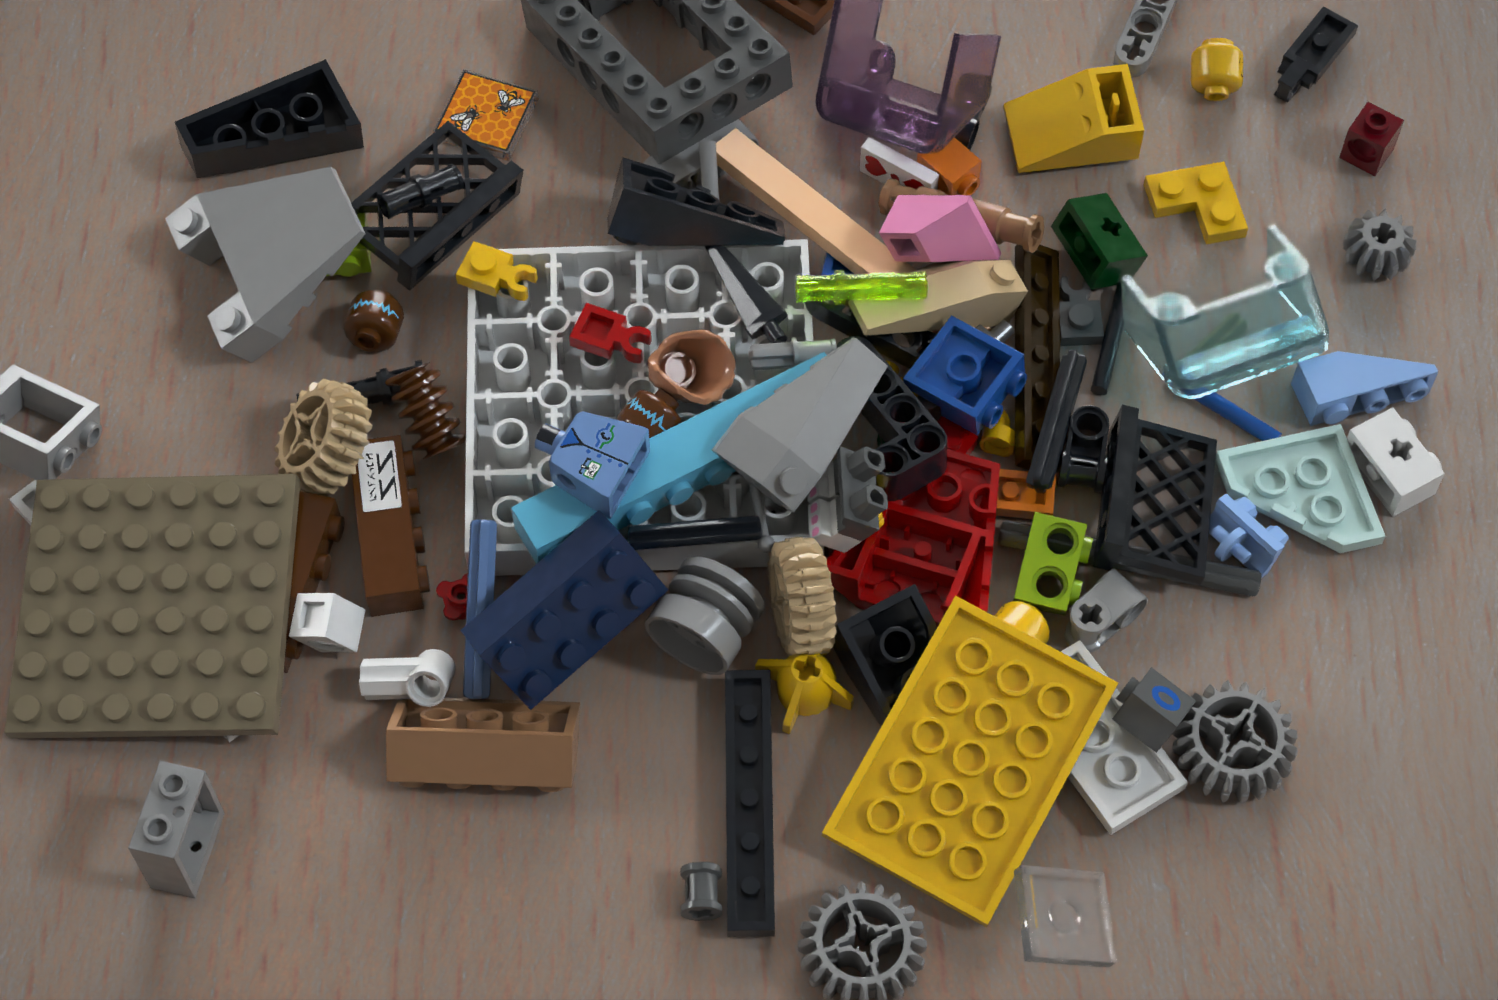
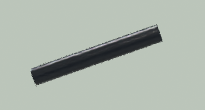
M1120 281L1116 285L1091 386V391L1096 395H1106L1108 392L1133 291V285L1129 282Z

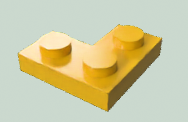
M1224 161L1145 176L1144 188L1155 218L1195 211L1206 245L1246 237L1248 226Z

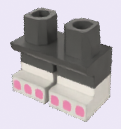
M841 446L839 447L837 458L830 462L820 480L807 495L808 502L811 503L808 505L810 538H814L820 545L845 553L879 530L878 515L888 509L887 494L883 488L876 486V475L885 469L884 454L866 446L856 452Z

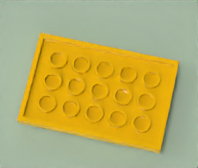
M955 595L824 827L822 836L987 928L1117 688L1118 682Z

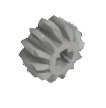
M1386 209L1380 212L1379 216L1367 210L1363 214L1362 219L1355 218L1350 223L1348 233L1345 234L1343 249L1347 251L1345 255L1346 264H1357V275L1365 271L1371 273L1373 282L1379 278L1380 274H1383L1391 281L1398 271L1404 272L1409 267L1411 256H1414L1416 240L1412 238L1414 234L1413 226H1403L1402 215L1394 219L1388 217Z

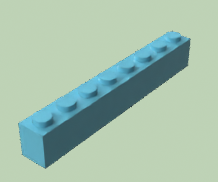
M823 352L649 438L650 453L612 518L607 519L617 530L630 524L638 525L647 521L654 512L670 504L678 505L685 502L694 492L709 484L712 486L718 485L726 481L736 470L715 454L712 448L739 414L751 406H757L775 394L773 391L785 383H791L810 370V366L825 357L826 353ZM557 485L511 507L514 528L536 564L597 512Z

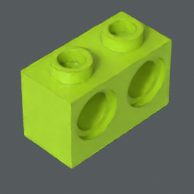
M1039 512L1034 513L1013 601L1028 603L1042 611L1062 616L1066 615L1068 605L1073 606L1079 600L1083 581L1075 579L1078 562L1087 564L1093 538L1085 536L1088 524ZM1055 533H1063L1071 539L1072 549L1065 554H1055L1048 548L1047 539ZM1044 576L1057 578L1062 585L1061 593L1053 598L1042 596L1036 587L1038 580Z

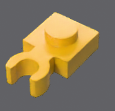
M473 241L455 274L457 284L494 297L497 296L501 288L508 290L511 297L520 301H527L529 297L528 289L517 283L522 280L536 283L538 278L537 270L530 265L519 264L513 266L512 254Z

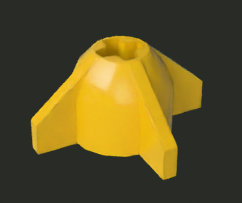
M827 653L811 655L794 654L786 659L757 660L755 670H770L771 679L777 681L778 698L787 709L782 724V732L791 733L798 715H817L826 710L831 703L848 710L852 709L854 696L836 682L835 669L830 661L825 658Z

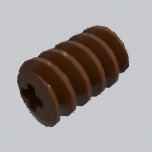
M430 362L397 374L385 381L386 386H400L401 388L391 399L392 402L407 403V406L398 416L399 419L413 418L414 422L405 430V434L420 435L421 438L411 448L412 451H426L427 455L422 459L442 453L466 441V434L451 433L461 422L459 418H445V415L453 409L454 404L453 402H439L438 399L447 392V387L444 385L432 386V382L441 375V372L438 369L426 370L425 366Z

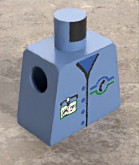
M582 411L575 415L566 432L545 423L537 434L535 448L551 455L549 467L551 480L555 485L595 511L600 510L605 517L611 519L650 453L649 429Z

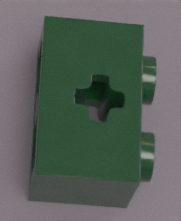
M1107 193L1068 199L1051 225V228L1091 290L1114 286L1120 281L1130 283L1148 257Z

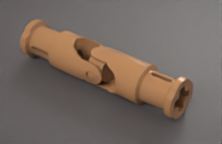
M891 178L886 181L881 189L878 205L880 213L888 216L898 195L946 194L940 190L924 186L918 189L903 186L900 184V181ZM973 199L996 244L1000 245L1004 242L1021 245L1024 251L1030 253L1037 250L1042 241L1045 228L1042 216L1034 214L1029 218L1013 214L1008 207Z

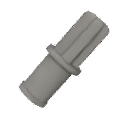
M795 337L791 338L790 342L753 344L749 350L750 366L753 370L792 368L823 352L828 355L837 349L836 340L797 342Z

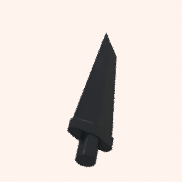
M721 245L705 246L751 339H756L765 334L770 343H785L787 336L779 326L788 316L783 307L771 297L726 247Z

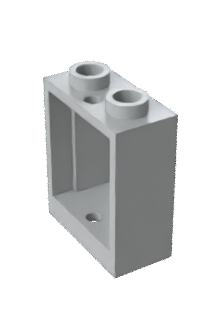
M13 364L0 375L1 464L35 480L56 479L61 473L69 471L75 460L87 448H92L98 442L102 433L99 404ZM25 406L64 424V426L46 443H42L5 424Z
M164 761L159 762L128 847L152 889L191 898L196 897L225 814L204 770ZM194 844H201L199 851L193 852L191 850Z

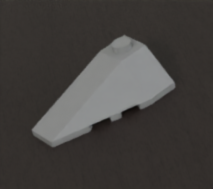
M853 337L810 366V370L791 383H785L773 391L775 394L757 406H751L739 414L712 448V451L776 505L795 512L824 474L888 365L857 338Z

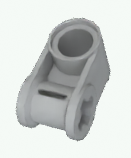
M1115 569L1110 570L1099 579L1092 589L1073 604L1070 612V621L1066 625L1064 634L1066 642L1071 646L1080 640L1090 653L1098 650L1119 630L1127 627L1141 614L1148 603V598Z

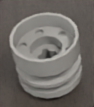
M701 556L688 557L679 567L678 574L669 583L670 594H664L658 600L646 619V631L665 653L678 662L706 674L722 675L728 670L741 649L740 637H745L752 631L753 623L760 618L765 610L764 600L758 590L746 578L730 567Z

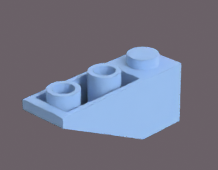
M1337 351L1298 362L1291 386L1310 426L1324 422L1326 424H1336L1346 419L1349 415L1364 411L1366 413H1376L1386 408L1389 404L1404 400L1410 403L1424 398L1429 394L1438 370L1434 364Z

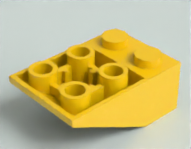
M1128 64L1088 68L1008 101L1003 105L1018 173L1139 159L1145 130Z

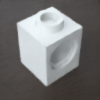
M297 593L289 637L320 652H357L365 609L335 593Z

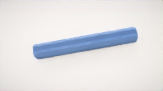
M476 519L470 523L466 625L494 601L497 523L493 520ZM465 637L463 695L470 699L488 698L490 695L491 668L478 655Z

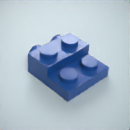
M951 315L904 376L903 382L912 392L939 406L942 417L978 435L984 426L991 429L997 424L1003 412L1001 403L1008 394L1015 397L1021 392L1026 383L1027 374L1025 373L1023 353Z

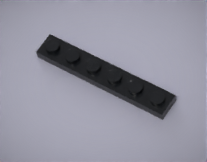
M727 670L725 672L727 937L775 936L770 670Z

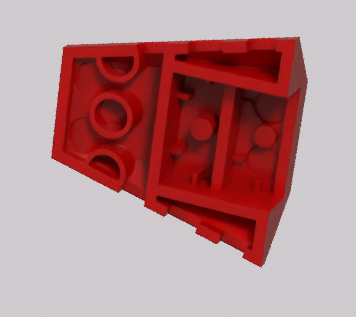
M947 449V469L941 477L900 500L888 501V509L882 512L884 524L877 532L845 553L833 550L827 558V567L831 572L832 586L859 609L865 610L915 584L937 627L955 595L988 613L1000 463Z

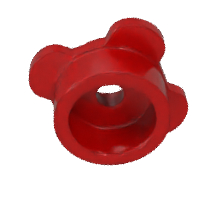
M468 573L464 574L461 579L453 582L442 581L436 588L438 597L442 598L445 604L443 609L444 616L449 620L466 619ZM459 594H464L465 598L463 600H459L457 596Z

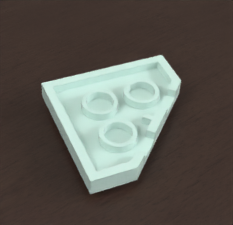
M1341 424L1217 451L1215 462L1226 492L1232 499L1236 500L1245 496L1256 506L1258 512L1338 553H1345L1383 543L1385 533Z

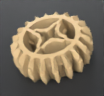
M322 379L319 383L312 382L307 391L302 390L299 393L298 401L290 404L291 411L287 417L283 418V428L277 433L280 436V440L275 446L274 451L279 454L275 460V466L279 468L278 474H297L301 481L300 491L322 496L326 494L333 495L337 491L338 486L345 487L349 474L356 473V465L359 459H364L362 455L364 447L370 443L367 440V433L372 429V424L368 422L372 410L367 407L368 399L361 396V392L355 390L353 386L344 382L339 383L335 380Z
M792 537L785 538L784 541L774 542L767 563L769 575L767 576L769 581L768 592L771 598V608L777 628V636L781 640V646L789 656L794 654L829 653L835 643V635L837 633L835 622L837 617L835 614L836 602L833 594L834 587L831 583V572L828 570L827 558L823 555V549L814 538Z

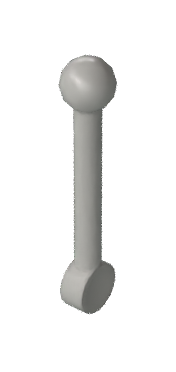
M746 480L750 485L756 516L761 520L762 535L758 541V548L764 553H770L775 541L769 536L760 490Z

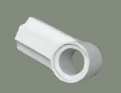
M437 649L425 650L419 657L363 659L360 665L359 679L361 696H364L366 700L411 699L420 706H436L443 701L455 675L456 666L449 654ZM425 675H430L434 677L437 681L431 680L427 678Z

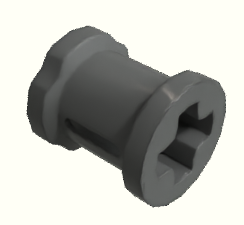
M692 862L683 865L680 868V875L685 880V903L680 906L681 916L695 921L714 920L721 917L722 905L718 903V880L722 877L720 865L712 862Z

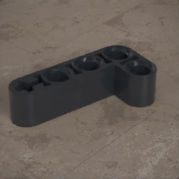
M850 336L842 339L837 344V348L854 337L888 365L862 408L861 413L885 441L884 444L875 449L884 454L885 469L876 475V486L883 488L887 494L888 501H897L933 482L945 473L947 469V435L875 347L865 338Z

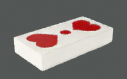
M868 137L861 146L860 171L883 184L892 178L900 181V184L915 189L921 186L938 189L939 174L873 138Z

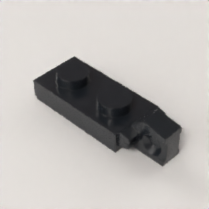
M1322 7L1283 55L1281 65L1277 71L1282 76L1278 80L1279 85L1274 95L1288 103L1298 92L1300 86L1310 89L1313 84L1318 82L1354 37L1358 25L1328 8Z

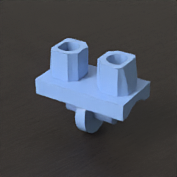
M1226 493L1217 500L1216 507L1210 515L1209 534L1220 543L1214 555L1221 562L1233 555L1248 569L1259 571L1261 578L1268 574L1289 539L1288 535L1277 525H1270L1265 529L1256 521L1255 517L1258 514L1256 506L1245 496L1233 500Z

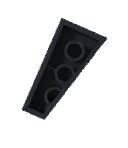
M326 59L175 121L180 146L197 178L364 148L361 123Z

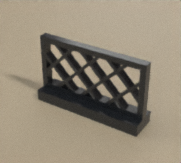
M447 121L351 203L356 214L377 213L378 227H363L366 234L359 242L398 273L397 281L410 291L520 194L524 170L512 160L506 165L451 122ZM446 138H449L461 147V154H438V145ZM415 165H433L434 172L439 170V165H462L464 182L462 189H464L465 196L459 203L441 202V197L435 199L436 202H432L426 208L417 206L403 212L407 213L408 227H384L383 213L377 201L379 193L408 183L410 169ZM468 165H484L493 173L487 179L469 178ZM413 213H436L437 222L432 227H413ZM384 238H408L409 247L398 256L385 246Z
M1122 404L1109 430L1106 454L1107 463L1101 495L1093 567L1110 571L1114 563H1119L1201 585L1205 578L1217 440L1138 419L1139 408ZM1141 435L1156 439L1163 449L1151 454L1140 441ZM1188 447L1203 451V461L1193 465L1181 450ZM1171 456L1183 471L1170 476L1158 461ZM1146 467L1160 481L1149 488L1137 475L1138 471ZM1188 478L1200 490V495L1192 499L1178 485V483ZM1166 489L1179 504L1168 511L1155 497L1156 494ZM1142 501L1156 515V517L1145 523L1133 510V506ZM1184 512L1197 525V529L1188 534L1174 519ZM1161 524H1164L1176 539L1165 546L1151 531V529ZM1140 535L1153 552L1145 555L1128 550L1129 541ZM1183 547L1194 560L1193 567L1179 564L1170 553Z

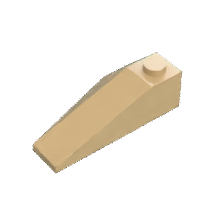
M1011 260L935 262L853 296L848 304L864 335L941 330L951 315L974 328L979 324L983 327L997 326L1003 320L1008 323L1010 322L1028 290Z

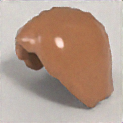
M708 330L673 333L662 341L658 349L647 360L649 381L655 387L662 389L676 401L682 403L706 405L722 399L724 392L732 386L735 378L736 361L732 352L720 336Z

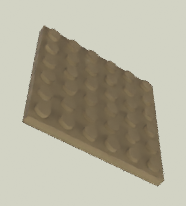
M297 474L37 480L4 733L10 738L278 735L301 482Z

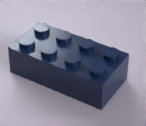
M598 510L460 631L478 655L521 701L532 710L665 594L668 588L622 534Z

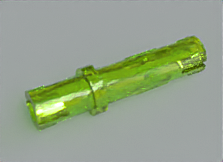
M834 270V275H796V302L834 301L835 305H843L846 300L926 299L928 293L926 271L845 274L844 270Z

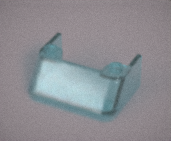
M1276 225L1267 227L1265 277L1269 282L1199 307H1195L1187 297L1175 292H1166L1148 299L1130 275L1121 278L1124 331L1170 390L1182 398L1195 399L1318 356L1325 352L1329 346V327L1309 264Z

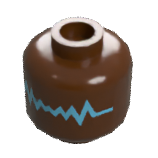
M367 290L361 292L352 300L343 326L345 335L354 346L363 351L382 352L389 350L396 343L404 319L403 308L396 298L386 291Z
M658 389L655 394L647 390L637 391L616 417V420L649 429V438L682 423L680 416L676 412V409L680 406L679 403L662 389Z

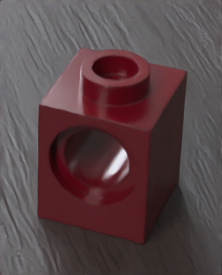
M1367 102L1349 127L1339 158L1376 176L1394 150L1404 120Z

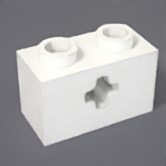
M1393 407L1350 429L1347 440L1361 476L1392 517L1436 494L1445 474L1441 463L1435 454L1428 452L1416 437V432L1411 423L1406 419H1402Z

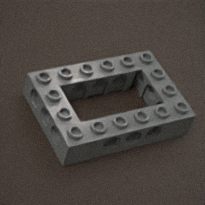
M521 0L526 28L659 165L793 87L790 53L735 0H653L658 7L663 5L676 18L677 25L681 29L686 28L699 41V46L703 51L709 50L716 57V59L666 88L599 22L602 15L624 3L628 5L633 0Z

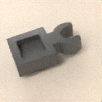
M1062 276L1059 295L1064 302H1060V346L1102 345L1104 332L1100 300L1088 301L1091 289L1084 278L1082 289L1073 290L1068 285V277Z

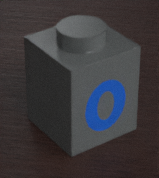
M1151 667L1140 682L1132 677L1116 699L1123 705L1112 720L1157 753L1181 723L1196 700Z

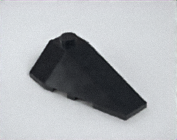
M624 157L622 158L607 217L608 234L613 235L617 241L627 245L640 243L647 246L783 245L786 238L783 221L737 201L728 202L726 206L720 203L718 198L710 194L711 190L698 185L695 189L689 190L673 183L675 175L670 172Z
M915 584L835 625L837 633L833 648L846 673L880 726L883 725L937 629L936 623Z

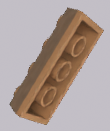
M444 698L438 705L426 707L416 704L411 699H398L386 728V781L399 782L405 787H420L426 783H444L447 787L453 789H464L472 785H491L492 788L503 791L513 790L518 786L537 787L544 792H557L564 788H572L577 763L580 702L541 701L530 710L521 700Z

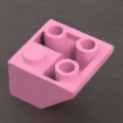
M898 195L879 232L895 261L947 262L998 260L1001 255V251L971 195Z

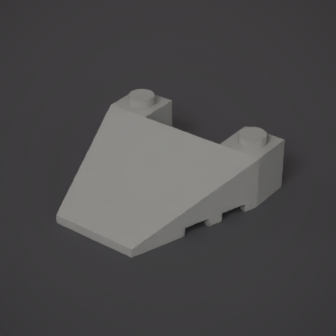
M332 167L199 193L165 218L179 251L209 266L224 256L239 292L208 314L207 317L221 349L251 363L287 336L292 329L288 324L302 306L308 308L317 296L313 292L327 274L330 276L335 274L366 234L336 170Z

